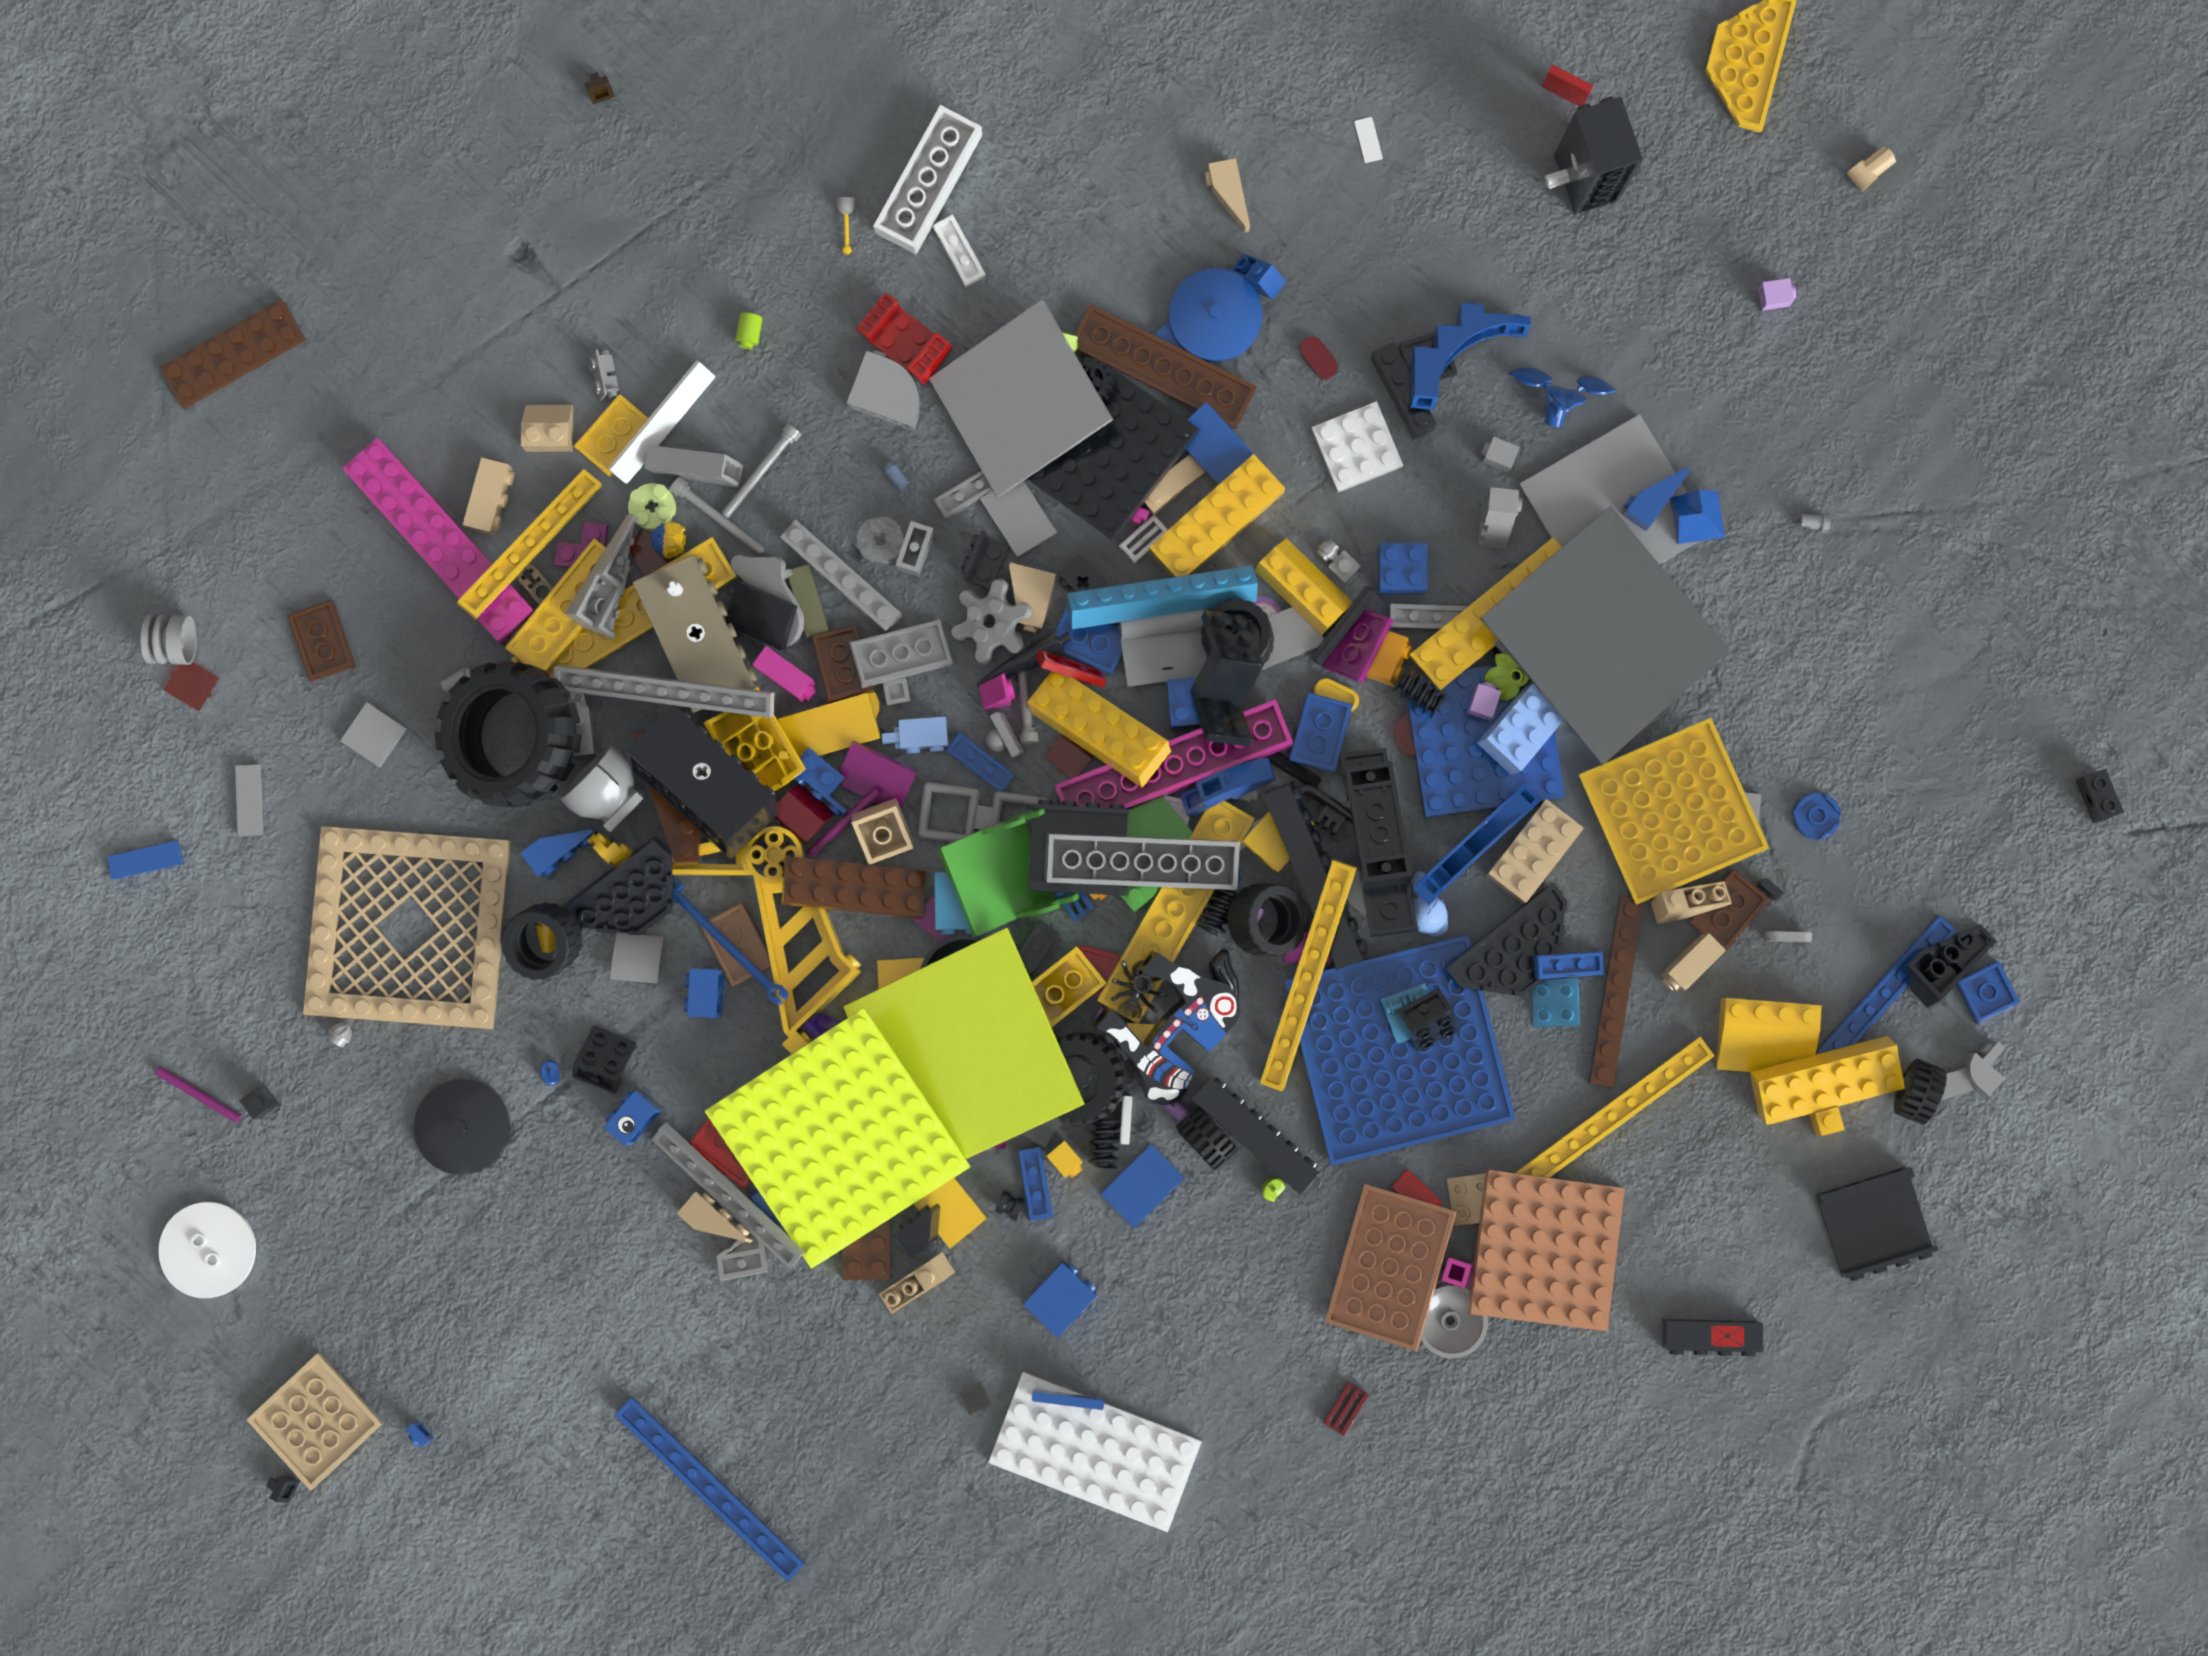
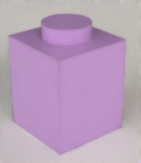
M1790 278L1762 282L1758 287L1762 311L1789 307L1794 302V299H1796L1795 285H1791Z
M1483 682V684H1478L1474 689L1467 713L1488 721L1491 720L1501 691L1496 690L1497 686L1491 683Z

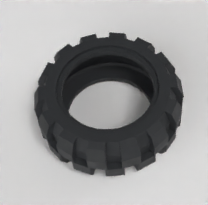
M501 661L498 664L489 662L474 668L470 672L471 677L462 676L448 691L452 695L450 701H443L437 715V719L442 720L440 732H435L436 749L443 751L445 757L440 760L441 765L449 779L458 780L455 784L458 790L471 799L481 800L485 805L522 807L529 806L534 800H544L556 792L558 789L557 781H566L575 766L574 763L570 762L573 752H580L582 735L576 734L575 724L580 723L575 703H568L566 699L570 694L557 678H551L546 670L536 666ZM515 693L526 702L533 714L536 725V739L527 761L517 771L504 776L490 765L484 754L481 739L482 727L486 715L492 706L501 698Z

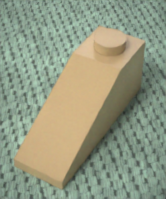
M1236 158L1209 163L1208 172H1204L1206 185H1211L1212 193L1244 233L1249 232L1250 223Z
M1191 454L1168 471L1143 503V507L1150 511L1151 516H1156L1206 473L1205 469Z

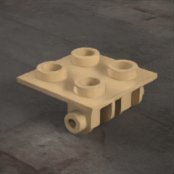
M1485 1173L1447 1178L1451 1208L1457 1211L1454 1226L1479 1223Z

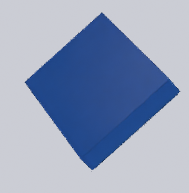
M1205 402L1187 419L1198 427L1200 432L1186 450L1218 485L1255 454L1208 402Z
M1066 606L1055 630L1057 637L1068 632L1072 638L1071 641L1062 645L1065 650L1063 654L1112 676L1122 655L1119 627L1111 623L1072 629Z
M1307 692L1289 761L1335 773L1353 704Z
M1150 1144L1101 1195L1135 1228L1185 1177Z

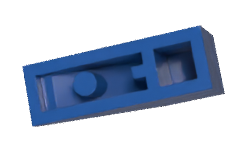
M1685 468L1644 489L1636 497L1631 495L1623 506L1626 508L1623 516L1646 531L1690 470Z

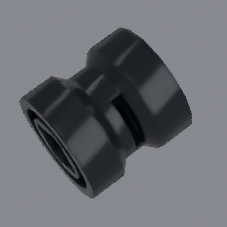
M1004 1190L994 1212L1007 1214L1009 1219L1016 1221L1026 1199L1013 1197L1010 1192Z

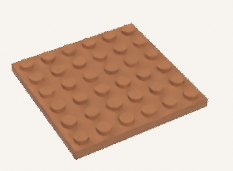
M1486 1169L1468 1313L1607 1331L1625 1188Z

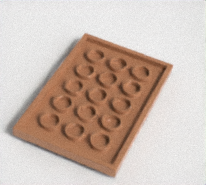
M1364 1184L1325 1323L1417 1351L1457 1211Z

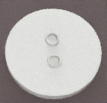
M217 1202L196 1203L180 1210L165 1226L159 1242V1261L168 1281L184 1294L197 1298L218 1297L236 1289L249 1275L256 1256V1241L248 1221L234 1208Z

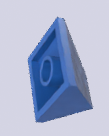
M1697 490L1670 498L1677 544L1725 537L1718 491Z

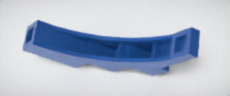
M1461 303L1457 314V326L1450 324L1438 325L1434 336V348L1428 346L1414 348L1411 357V408L1434 409L1438 399L1440 377L1457 355L1468 347L1489 338L1498 336L1526 337L1531 325V317L1519 314L1505 315L1496 312L1484 313V305Z
M1525 783L1520 786L1412 887L1417 892V895L1430 905L1487 849L1540 802V799Z

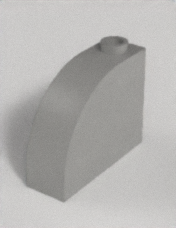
M873 350V353L866 351L847 401L848 407L914 431L920 415V399L915 382L901 365L886 358V354Z

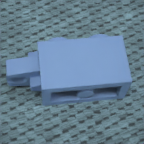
M946 717L898 720L899 727H894V733L882 734L883 744H895V749L906 750V754H918L920 749H930V752H943L944 748L949 746Z

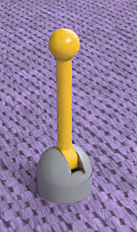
M839 197L836 199L837 209L844 215L845 246L842 251L848 255L852 251L849 246L848 215L855 208V198Z

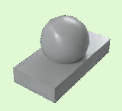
M996 712L990 715L996 729L988 733L986 737L987 746L996 752L1003 751L1007 747L1012 757H1019L1024 754V750L1005 714Z

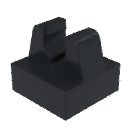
M280 1476V1478L277 1477L276 1479L270 1477L266 1484V1487L272 1491L269 1498L275 1502L289 1503L300 1480L293 1476Z

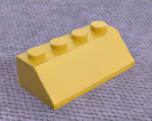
M1287 538L1274 547L1254 570L1321 635L1353 603Z

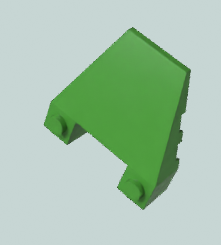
M1164 797L1129 809L1127 836L1190 838L1193 833ZM1128 886L1124 890V896L1121 897L1136 912L1156 895L1160 887Z

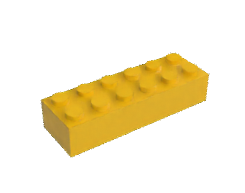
M1253 454L1149 547V553L1171 577L1192 575L1284 494L1285 487Z
M1052 671L1027 701L1031 714L1142 788L1171 752L1168 740L1074 678Z
M1888 1036L1750 1072L1758 1115L1766 1125L1905 1089L1898 1048Z

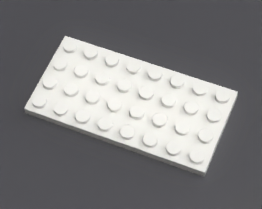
M1023 1371L988 1463L1168 1532L1202 1440L1104 1403V1409L1097 1410L1033 1402V1389L1076 1395L1083 1394Z

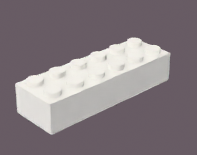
M942 105L939 106L874 224L875 234L917 255L982 137L980 125Z

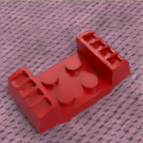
M886 292L855 329L873 347L886 354L888 359L901 365L923 385L953 350L947 340L937 332L934 334L899 307L898 301Z

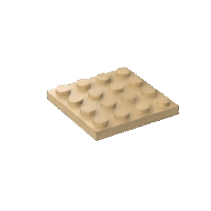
M317 1353L246 1419L310 1491L383 1424V1421L321 1353Z

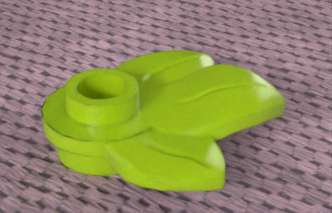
M1509 654L1495 655L1497 666L1488 670L1484 679L1487 683H1491L1497 686L1496 688H1499V691H1501L1499 699L1505 701L1516 697L1519 694L1520 687L1527 684L1529 678ZM1515 671L1520 673V679L1515 677Z

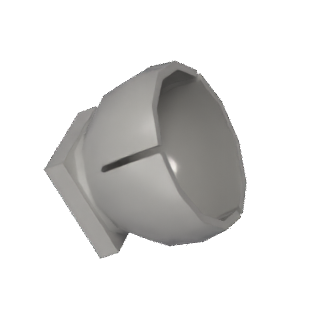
M607 746L572 780L559 799L569 810L580 817L602 819L603 826L611 832L643 799L644 789L638 784L634 785L631 766L622 753L612 746Z

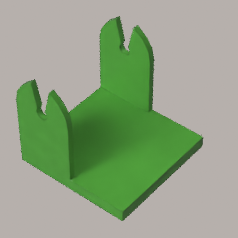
M1044 808L1016 814L937 849L972 937H977L1017 918L1036 916L1060 908L1059 905L1074 902L1079 898L1078 893L1054 896L1053 892L1028 890L1031 836L1025 820L1045 814Z

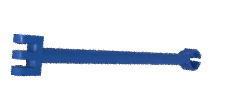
M673 875V883L675 884L673 886V899L765 988L768 999L772 1003L777 1005L783 1004L784 1002L778 996L773 997V992L779 990V996L787 1000V989L782 985L772 983L681 893L685 886Z

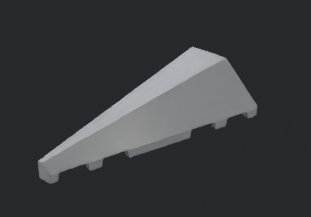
M627 514L565 615L581 627L609 639H614L616 634L613 630L615 620L619 618L620 614L618 605L620 596L624 594L630 564L628 559L630 546L634 544L632 535L634 525L638 523V518L633 514Z

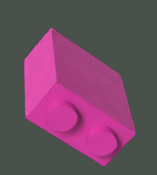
M765 646L752 664L758 672L801 703H804L805 700L810 701L817 691L815 689L817 684L812 678L767 646Z

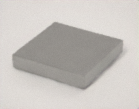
M366 702L340 741L381 768L407 728Z

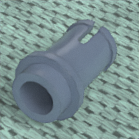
M891 461L883 468L884 476H888L900 492L911 482L899 469V463Z

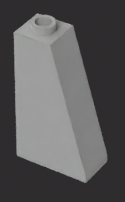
M649 445L648 451L644 456V468L654 474L677 478L682 477L683 479L740 488L744 465L726 454Z

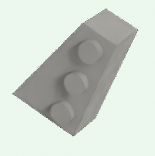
M1490 487L1482 500L1478 547L1506 549L1515 518L1522 508V497H1519V490Z

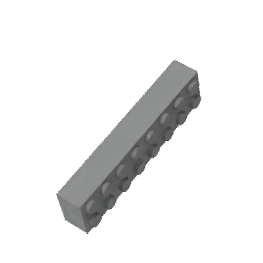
M1046 833L1044 881L1048 883L1237 890L1240 842L1235 840Z

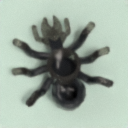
M1143 960L1135 962L1132 966V975L1129 973L1125 961H1121L1123 973L1129 979V983L1114 978L1111 981L1131 989L1117 993L1111 997V1001L1130 995L1131 998L1120 1004L1118 1012L1121 1013L1123 1006L1126 1005L1124 1013L1126 1016H1129L1132 1011V1018L1136 1016L1137 1009V1017L1141 1018L1142 1008L1138 1001L1139 998L1154 1013H1158V1009L1143 995L1144 993L1163 998L1167 997L1166 993L1151 990L1152 983L1163 980L1162 978H1150L1151 976H1147L1137 969Z

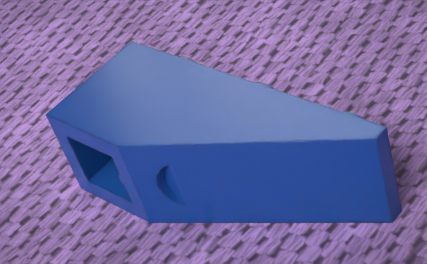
M590 829L539 838L520 854L537 876L542 877L545 875V877H548L557 870L556 865L564 861L566 863L576 855L575 851L581 846L583 848L589 846L590 843L587 839L594 833L596 835L598 833Z

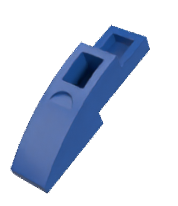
M1263 758L1239 764L1197 781L1196 787L1180 794L1186 815L1191 818L1229 798L1236 800L1276 780L1269 759Z

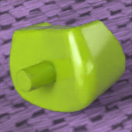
M1271 1177L1263 1183L1261 1193L1266 1200L1273 1202L1286 1187L1282 1179Z

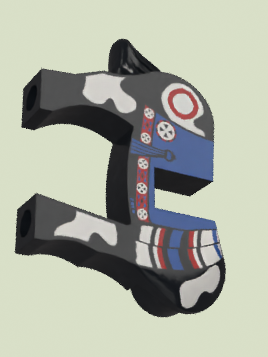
M1224 948L1219 950L1209 962V971L1213 978L1201 976L1191 968L1171 962L1153 950L1147 955L1137 969L1147 976L1166 980L1174 988L1180 1001L1158 1020L1143 1043L1116 1012L1108 1006L1103 1009L1092 1023L1095 1028L1108 1034L1116 1047L1124 1052L1130 1061L1133 1072L1138 1077L1144 1095L1155 1104L1169 1105L1180 1100L1185 1095L1195 1071L1167 1047L1180 1029L1201 1047L1210 1052L1236 1024L1239 1018V982L1232 967L1229 952Z

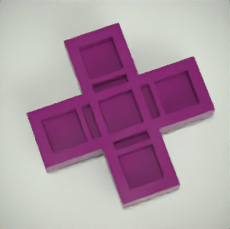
M584 522L581 544L557 542L554 565L570 568L593 539H596L606 547L608 525Z

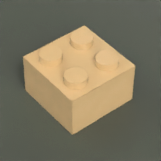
M896 798L852 814L851 823L869 865L913 849V838Z

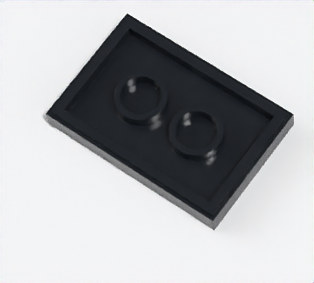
M738 580L735 582L727 611L728 615L725 619L727 624H733L735 630L776 649L785 650L798 606Z

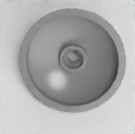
M1447 1285L1435 1289L1421 1336L1422 1343L1434 1354L1445 1358H1460L1475 1351L1483 1342L1488 1328V1316L1468 1313L1470 1290L1455 1285ZM1448 1316H1453L1454 1322L1451 1325L1446 1324Z

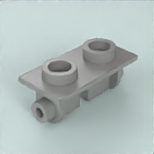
M596 349L589 358V368L594 373L595 378L593 381L594 392L598 394L599 401H602L606 395L609 398H615L619 392L616 375L607 376V373L615 371L613 357L607 350L601 351L599 355L598 349Z

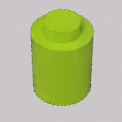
M740 313L735 342L739 343L740 348L752 350L753 346H758L763 317L752 313Z

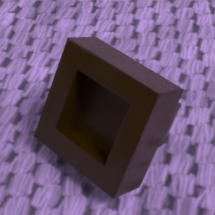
M598 72L589 75L591 81L584 84L593 104L615 97L607 76L600 77Z

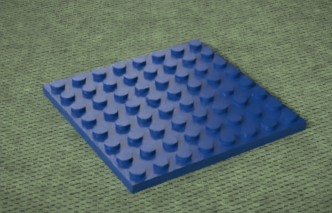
M1469 935L1360 961L1338 970L1332 968L1322 972L1299 1043L1331 1166L1516 1120L1484 993L1480 990L1457 987L1444 970L1445 966L1471 947ZM1294 978L1284 980L1287 995H1289ZM1425 983L1430 992L1437 988L1441 989L1453 1009L1459 1029L1451 1037L1436 1041L1432 1047L1416 1051L1412 1039L1399 1044L1396 1043L1380 999Z

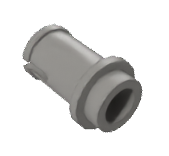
M1801 513L1799 527L1819 529L1821 532H1824V530H1829L1831 517L1826 516V514L1819 516Z

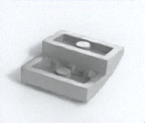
M617 933L610 979L659 984L665 937Z

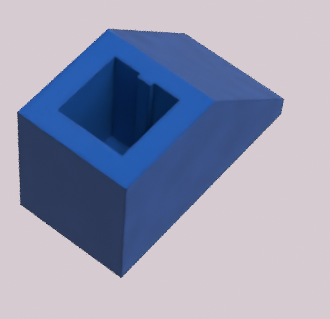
M1245 253L1231 270L1244 277L1258 294L1272 300L1287 282L1272 264Z

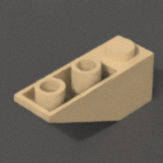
M1724 881L1663 891L1650 903L1657 924L1682 920L1730 905L1732 902Z
M695 1192L677 1212L695 1230L749 1243L753 1241L748 1236L749 1230L740 1223L736 1225L731 1220L733 1216L724 1208L718 1209L714 1205L715 1199L706 1192L704 1194Z
M942 1252L880 1292L879 1295L892 1314L947 1279L955 1271Z

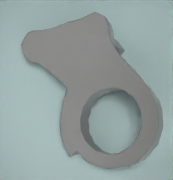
M734 556L731 560L732 570L744 582L798 606L786 647L793 645L800 639L803 632L804 615L785 583L786 578L794 575L792 569H785V561L781 557Z

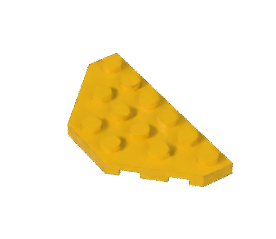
M1763 0L1738 13L1735 17L1718 24L1705 72L1738 127L1759 133L1763 130L1797 0Z

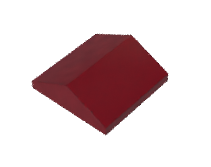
M798 784L788 791L777 804L778 815L775 819L806 844L835 814L822 801L815 798L803 785Z

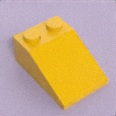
M1075 947L1032 982L1051 1028L1107 984L1078 947Z

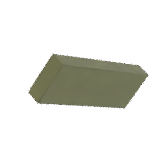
M807 564L792 569L794 575L788 578L793 595L804 615V631L807 639L811 638V635L828 632L829 627L810 565Z

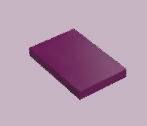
M1365 609L1326 659L1323 668L1329 672L1363 683L1394 620Z
M853 741L840 770V774L845 779L839 786L863 797L876 787L881 792V795L874 802L881 804L896 798L902 810L918 770Z

